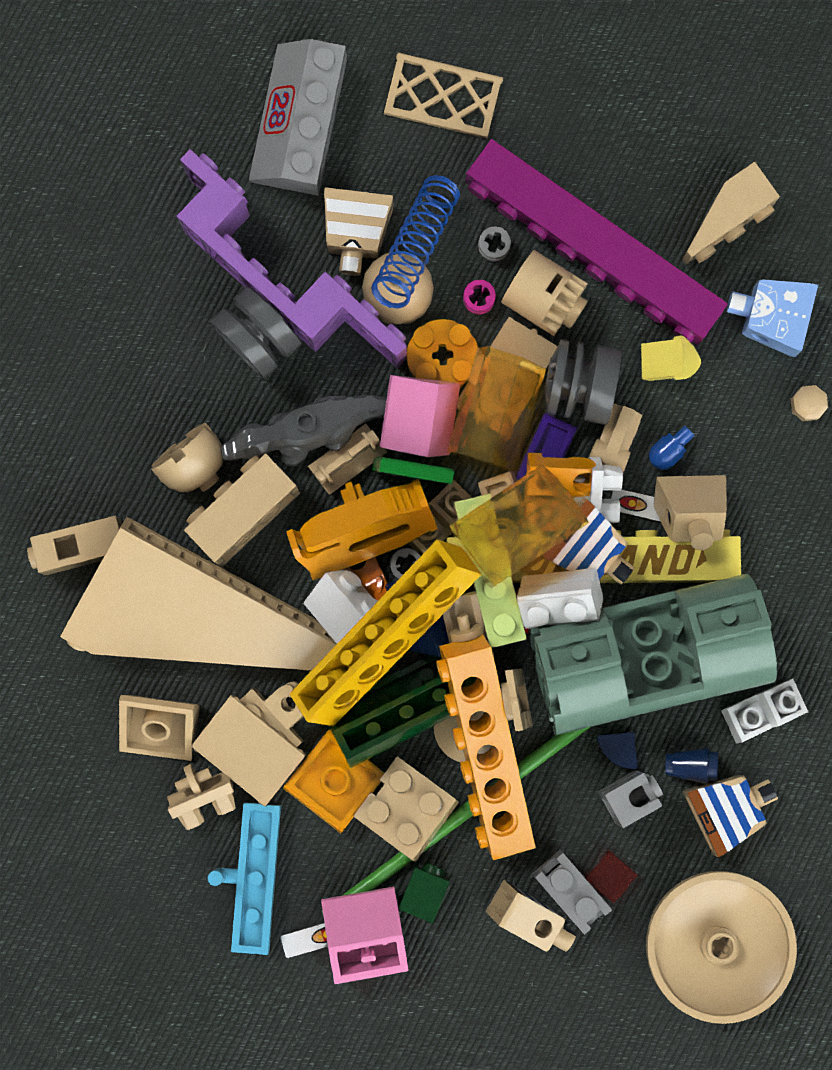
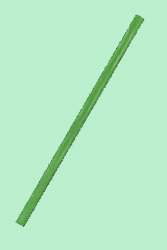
M590 727L552 737L517 764L520 779ZM496 779L487 787L494 785L498 781V779ZM468 801L450 814L423 853L473 816ZM399 852L343 895L376 889L412 862V860L402 852Z

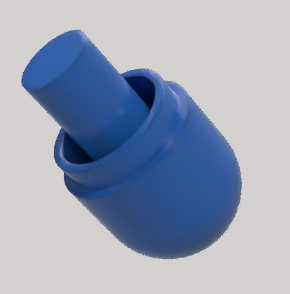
M684 425L674 436L670 433L662 436L649 451L650 463L659 470L672 468L684 456L683 454L686 452V449L683 446L695 435Z

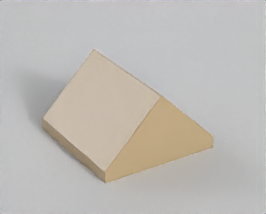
M121 695L119 699V751L192 761L194 748L191 745L196 738L200 705L133 695Z

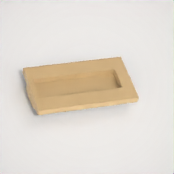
M523 669L506 670L507 682L501 683L507 721L514 720L515 731L525 730L532 727L533 724Z

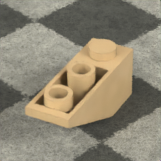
M753 162L724 183L682 259L686 265L695 259L698 263L703 262L717 251L714 246L725 239L727 243L734 241L746 231L743 227L753 219L760 223L775 211L772 206L780 196L756 162Z

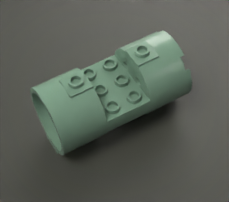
M749 574L601 608L599 621L543 625L536 628H528L532 650L535 649V668L549 721H554L553 731L555 735L774 683L777 678L776 654L771 633L772 624L761 590L757 589Z

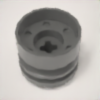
M559 339L558 346L550 358L544 389L546 414L555 416L559 400H564L565 418H569L575 404L580 403L583 404V421L607 425L618 383L621 349L598 345L591 361L584 360L583 342L577 343L574 357H567L569 340Z

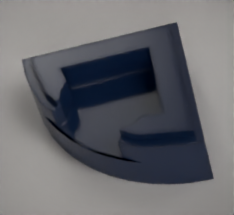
M633 732L596 736L600 750L611 762L624 768L637 769Z

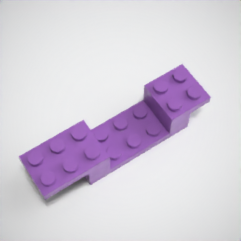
M189 149L180 161L188 179L201 191L177 215L185 234L243 287L251 288L264 301H267L283 317L288 327L315 352L345 321L398 369L407 359V345L404 342L406 337L394 325L389 324L388 327L383 325L377 318L379 315L378 311L369 302L363 299L359 303L350 293L352 288L340 276L335 275L332 278L324 272L302 297L295 302L294 294L280 282L276 286L271 283V279L267 276L269 272L256 259L252 258L249 262L245 259L244 254L240 251L242 249L241 246L231 237L250 217L246 206L248 201L243 196L245 191L230 177L226 181L222 179L217 172V165L208 156L202 153L198 157Z

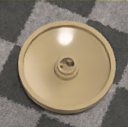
M710 871L681 881L660 900L648 925L646 955L651 974L657 986L672 1004L696 1019L726 1024L741 1022L757 1016L777 1001L792 977L796 963L797 943L795 930L787 910L768 888L738 873Z

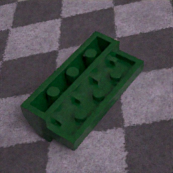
M429 655L376 682L335 726H329L350 768L450 718L444 695L450 694L448 682L442 683L436 661L442 659V656ZM473 677L465 679L461 687H469L474 684Z

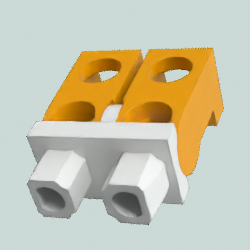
M527 453L524 507L526 532L557 531L582 497L590 501L609 523H618L620 521L619 499H602V491H621L623 482L621 467L602 465L600 457H589V459L583 457L552 458L543 457L542 453Z

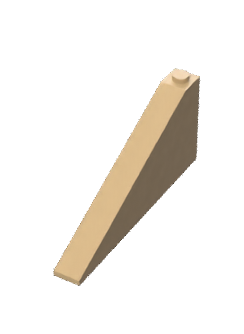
M127 516L60 636L67 640V643L72 648L95 655L312 670L336 645V642L317 619Z

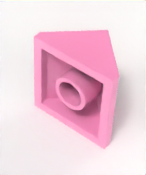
M390 375L380 447L425 457L450 455L460 383Z

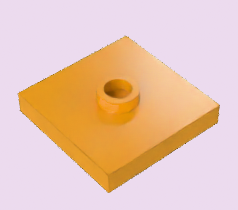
M328 730L287 781L283 789L341 834L368 795L373 793L381 783L380 779L384 772L369 760L350 768L331 730Z

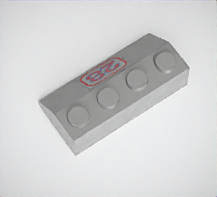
M313 39L277 44L249 182L319 196L347 63L346 46Z

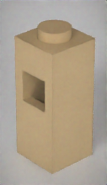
M115 515L30 537L32 547L27 548L31 567L33 569L37 568L40 574L49 575L102 561L122 525L121 519Z

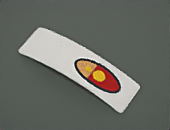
M613 490L611 499H619L621 513L660 521L654 509V497L625 490Z
M325 923L280 937L286 958L328 946Z

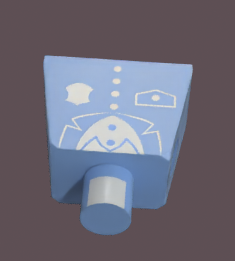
M759 280L755 284L751 296L732 291L727 312L746 317L742 331L744 336L786 355L796 357L803 349L818 285Z

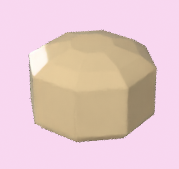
M816 385L802 386L791 398L792 413L802 421L819 419L828 408L827 394Z

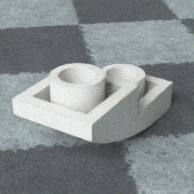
M789 679L721 710L736 744L771 728L785 724L807 713L808 710L794 680Z

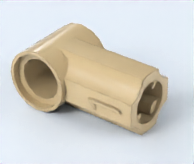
M613 404L609 422L604 426L600 438L596 439L589 457H600L602 465L621 467L623 473L631 453L629 448L638 430L642 415L626 406Z

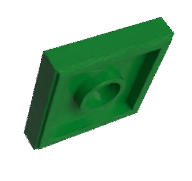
M385 457L374 458L372 471L449 484L453 483L454 471L450 468Z

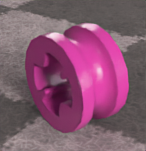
M474 280L469 283L463 295L466 309L472 314L477 315L489 312L494 306L495 289L485 280ZM475 289H482L481 293L484 291L488 293L489 296L485 298V305L477 306V301L474 304L470 301Z

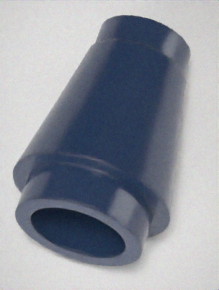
M709 748L673 754L666 753L665 774L666 776L708 784V781H718V752L709 751Z

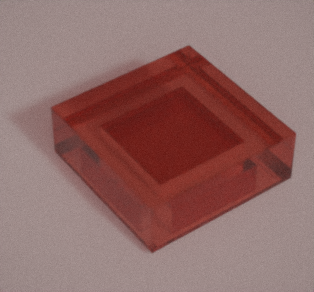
M608 850L585 879L610 901L615 903L638 875Z

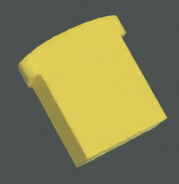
M682 335L674 336L673 340L641 344L643 380L687 379L694 375L701 365V359L695 347Z

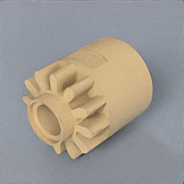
M533 250L511 282L501 303L555 336L562 324L571 329L588 301L582 298L581 294L588 283L536 250Z

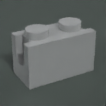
M637 770L597 791L615 824L622 828L662 807L658 797L662 796L663 793L652 775H645Z
M561 850L557 851L532 873L584 935L591 929L590 925L603 914L606 916L612 911L609 905ZM560 863V865L557 868H555L548 876H546V874L552 868H554L557 864Z

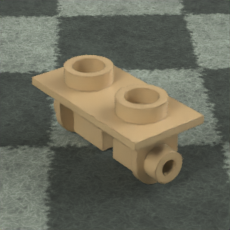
M364 424L352 433L351 440L337 452L329 450L308 467L327 493L331 495L373 464L374 458L382 457L387 451L385 448L380 447V440L374 431L370 430L367 424Z

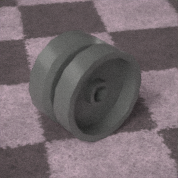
M246 286L233 298L234 306L243 318L239 319L230 310L221 309L209 322L245 363L265 380L278 368L277 360L268 345L278 354L289 357L301 346V342L288 327L283 317L267 301H264L256 292Z

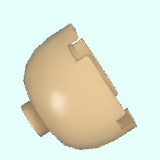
M386 253L373 261L364 275L362 285L364 300L369 302L378 311L379 315L377 318L384 323H412L423 316L431 305L434 290L431 273L424 265V272L419 275V282L414 286V293L411 294L410 301L405 307L396 309L382 305L372 294L371 287L376 276L379 275L381 266L384 265L386 256L389 255V253ZM398 254L393 255L394 261L404 262ZM401 254L406 260L419 264L412 256ZM393 264L388 265L389 271L401 273ZM396 264L400 269L404 270L405 272L412 274L414 273L407 266ZM410 265L417 272H419L421 269V266ZM391 274L393 277L401 280L403 283L409 284V282L403 277ZM405 275L412 283L416 280V276ZM384 281L390 289L405 294L398 285ZM382 282L377 284L380 294L388 301L401 303L406 300V296H398L388 291Z
M206 423L200 424L185 434L187 438L178 444L175 442L152 464L153 468L151 470L168 488L177 492H191L199 487L204 492L219 480L216 472L223 464L220 449L222 444Z

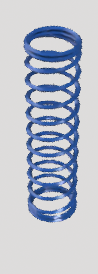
M438 175L425 179L418 197L415 198L414 204L410 208L409 215L405 218L404 225L400 228L399 235L395 238L394 245L390 248L389 255L385 258L384 265L380 268L379 275L376 276L372 284V294L382 305L398 309L405 307L409 303L411 294L415 290L414 286L419 282V275L424 272V265L428 263L429 255L433 253L434 245L439 241L438 236L443 233V226L447 224L448 217L452 214L453 207L457 204L460 197L458 187L450 179ZM434 180L442 181L444 183H447L450 187H452V189L440 183L429 182ZM427 187H444L453 194L454 200L449 202L447 198L440 194L427 192ZM430 195L441 197L447 203L439 202ZM425 196L429 202H422V197ZM421 205L426 212H418L417 206ZM424 205L434 206L441 210L444 215L434 214ZM443 208H450L449 213H446ZM419 214L434 218L439 225L425 221ZM417 215L422 222L413 221L412 216ZM437 217L445 218L444 222L441 223ZM415 224L428 227L434 234L421 231ZM412 225L418 232L408 231L407 226ZM433 227H440V231L437 233ZM407 234L413 242L403 241V235ZM410 234L422 236L430 244L421 243L415 240ZM426 236L435 237V241L432 243ZM402 244L409 252L399 251L398 245ZM406 244L417 246L425 254L416 253L415 251L411 250ZM422 246L431 247V249L427 253V251ZM398 254L404 262L394 261L393 255ZM401 254L412 256L419 264L406 260ZM417 256H426V259L422 262ZM393 264L401 273L389 271L388 265ZM396 264L407 266L414 273L412 274L405 272L404 270L400 269ZM410 265L421 266V269L419 272H417ZM391 274L403 277L409 282V284L403 283L401 280L393 277ZM405 275L416 276V280L412 283ZM384 281L398 285L405 294L390 289ZM382 282L388 291L398 296H406V300L401 303L388 301L380 294L377 284Z

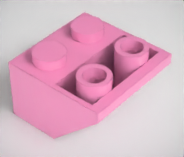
M394 886L321 899L334 984L409 971Z

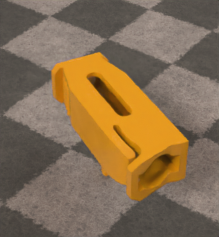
M416 479L410 484L382 489L366 496L360 484L353 486L352 482H348L345 484L346 489L340 491L344 501L343 505L322 512L309 519L301 527L300 531L291 529L286 531L295 559L309 571L314 581L322 578L326 572L343 570L406 545L430 530L432 532L438 528L420 481Z

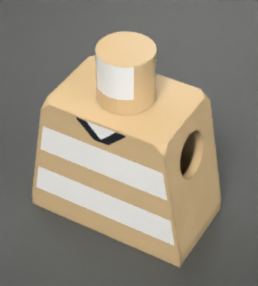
M325 187L327 250L329 253L341 255L339 273L359 276L361 273L362 257L376 259L379 256L393 211V196Z

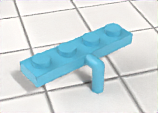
M244 802L238 869L216 868L208 875V882L212 886H218L221 883L237 884L231 952L269 954L281 805L267 804L264 806L259 803Z

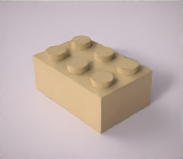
M266 453L260 459L257 455L252 457L241 468L240 471L243 475L233 484L230 481L224 483L214 493L213 496L216 500L207 509L203 506L199 507L186 520L189 526L184 531L220 567H223L300 494L297 486Z

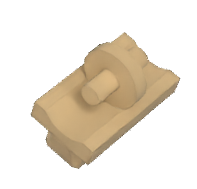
M476 591L462 594L443 614L449 643L473 640L482 634L487 640Z
M192 764L184 766L186 778L175 782L178 792L167 796L169 802L168 811L172 819L178 817L186 830L197 827L204 822V816L200 809L203 805L212 802L217 815H224L236 808L232 779L223 772L212 776L209 768L196 773Z

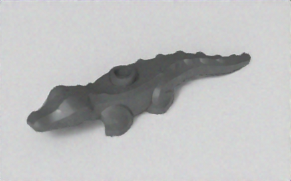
M374 395L317 398L312 404L287 413L274 415L269 420L268 425L248 424L244 426L232 439L221 446L222 457L227 461L251 459L255 455L261 458L265 453L268 454L271 451L280 450L283 456L282 462L286 466L292 467L300 464L307 457L308 451L325 445L331 451L337 452L351 440L356 426L373 419L384 418L387 398Z

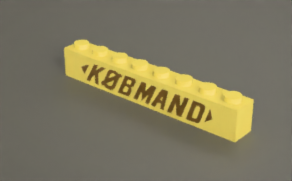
M657 530L636 531V537H623L628 544L620 553V556L634 566V570L624 583H709L741 575V537L730 536V530H724L723 538L719 541H714L712 546L706 550L694 549L691 542H674L669 537H658ZM454 531V537H447V543L464 549L460 531ZM500 531L513 583H521L523 576L569 571L546 559L540 551L551 538L548 537V531L527 532V537H512V531ZM606 573L599 580L600 583H618Z

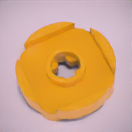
M439 319L426 323L415 330L408 344L407 364L414 378L460 383V387H462L470 380L478 365L479 351L475 338L465 325L458 324L452 320ZM439 347H446L447 352L453 353V358L447 359V365H440L439 359H433L432 357L433 353L438 352Z

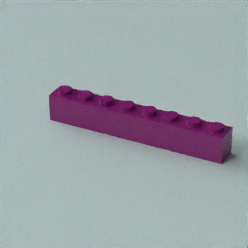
M493 139L488 142L467 171L465 183L469 185L468 190L474 196L484 201L488 198L497 204V210L504 217L511 221L517 218L527 225V232L540 241L547 239L557 246L555 250L560 256L570 262H573L575 259L586 267L585 272L598 282L605 280L615 287L614 292L620 298L629 303H632L634 300L645 308L644 313L650 319L660 324L664 321L675 329L673 331L675 336L682 335L690 343L694 342L699 345L727 307V302Z

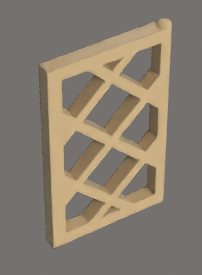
M397 53V62L384 115L488 138L503 77ZM404 62L421 66L425 72L407 82L402 74ZM439 71L456 74L461 81L444 91L434 74ZM429 78L438 95L421 104L412 87ZM476 79L493 83L491 93L482 99L478 97L470 84ZM465 86L475 103L457 112L448 96ZM407 92L416 108L411 111L394 108L395 98ZM443 100L452 117L447 120L432 117L425 110ZM479 109L485 119L483 127L478 128L464 124L461 118Z

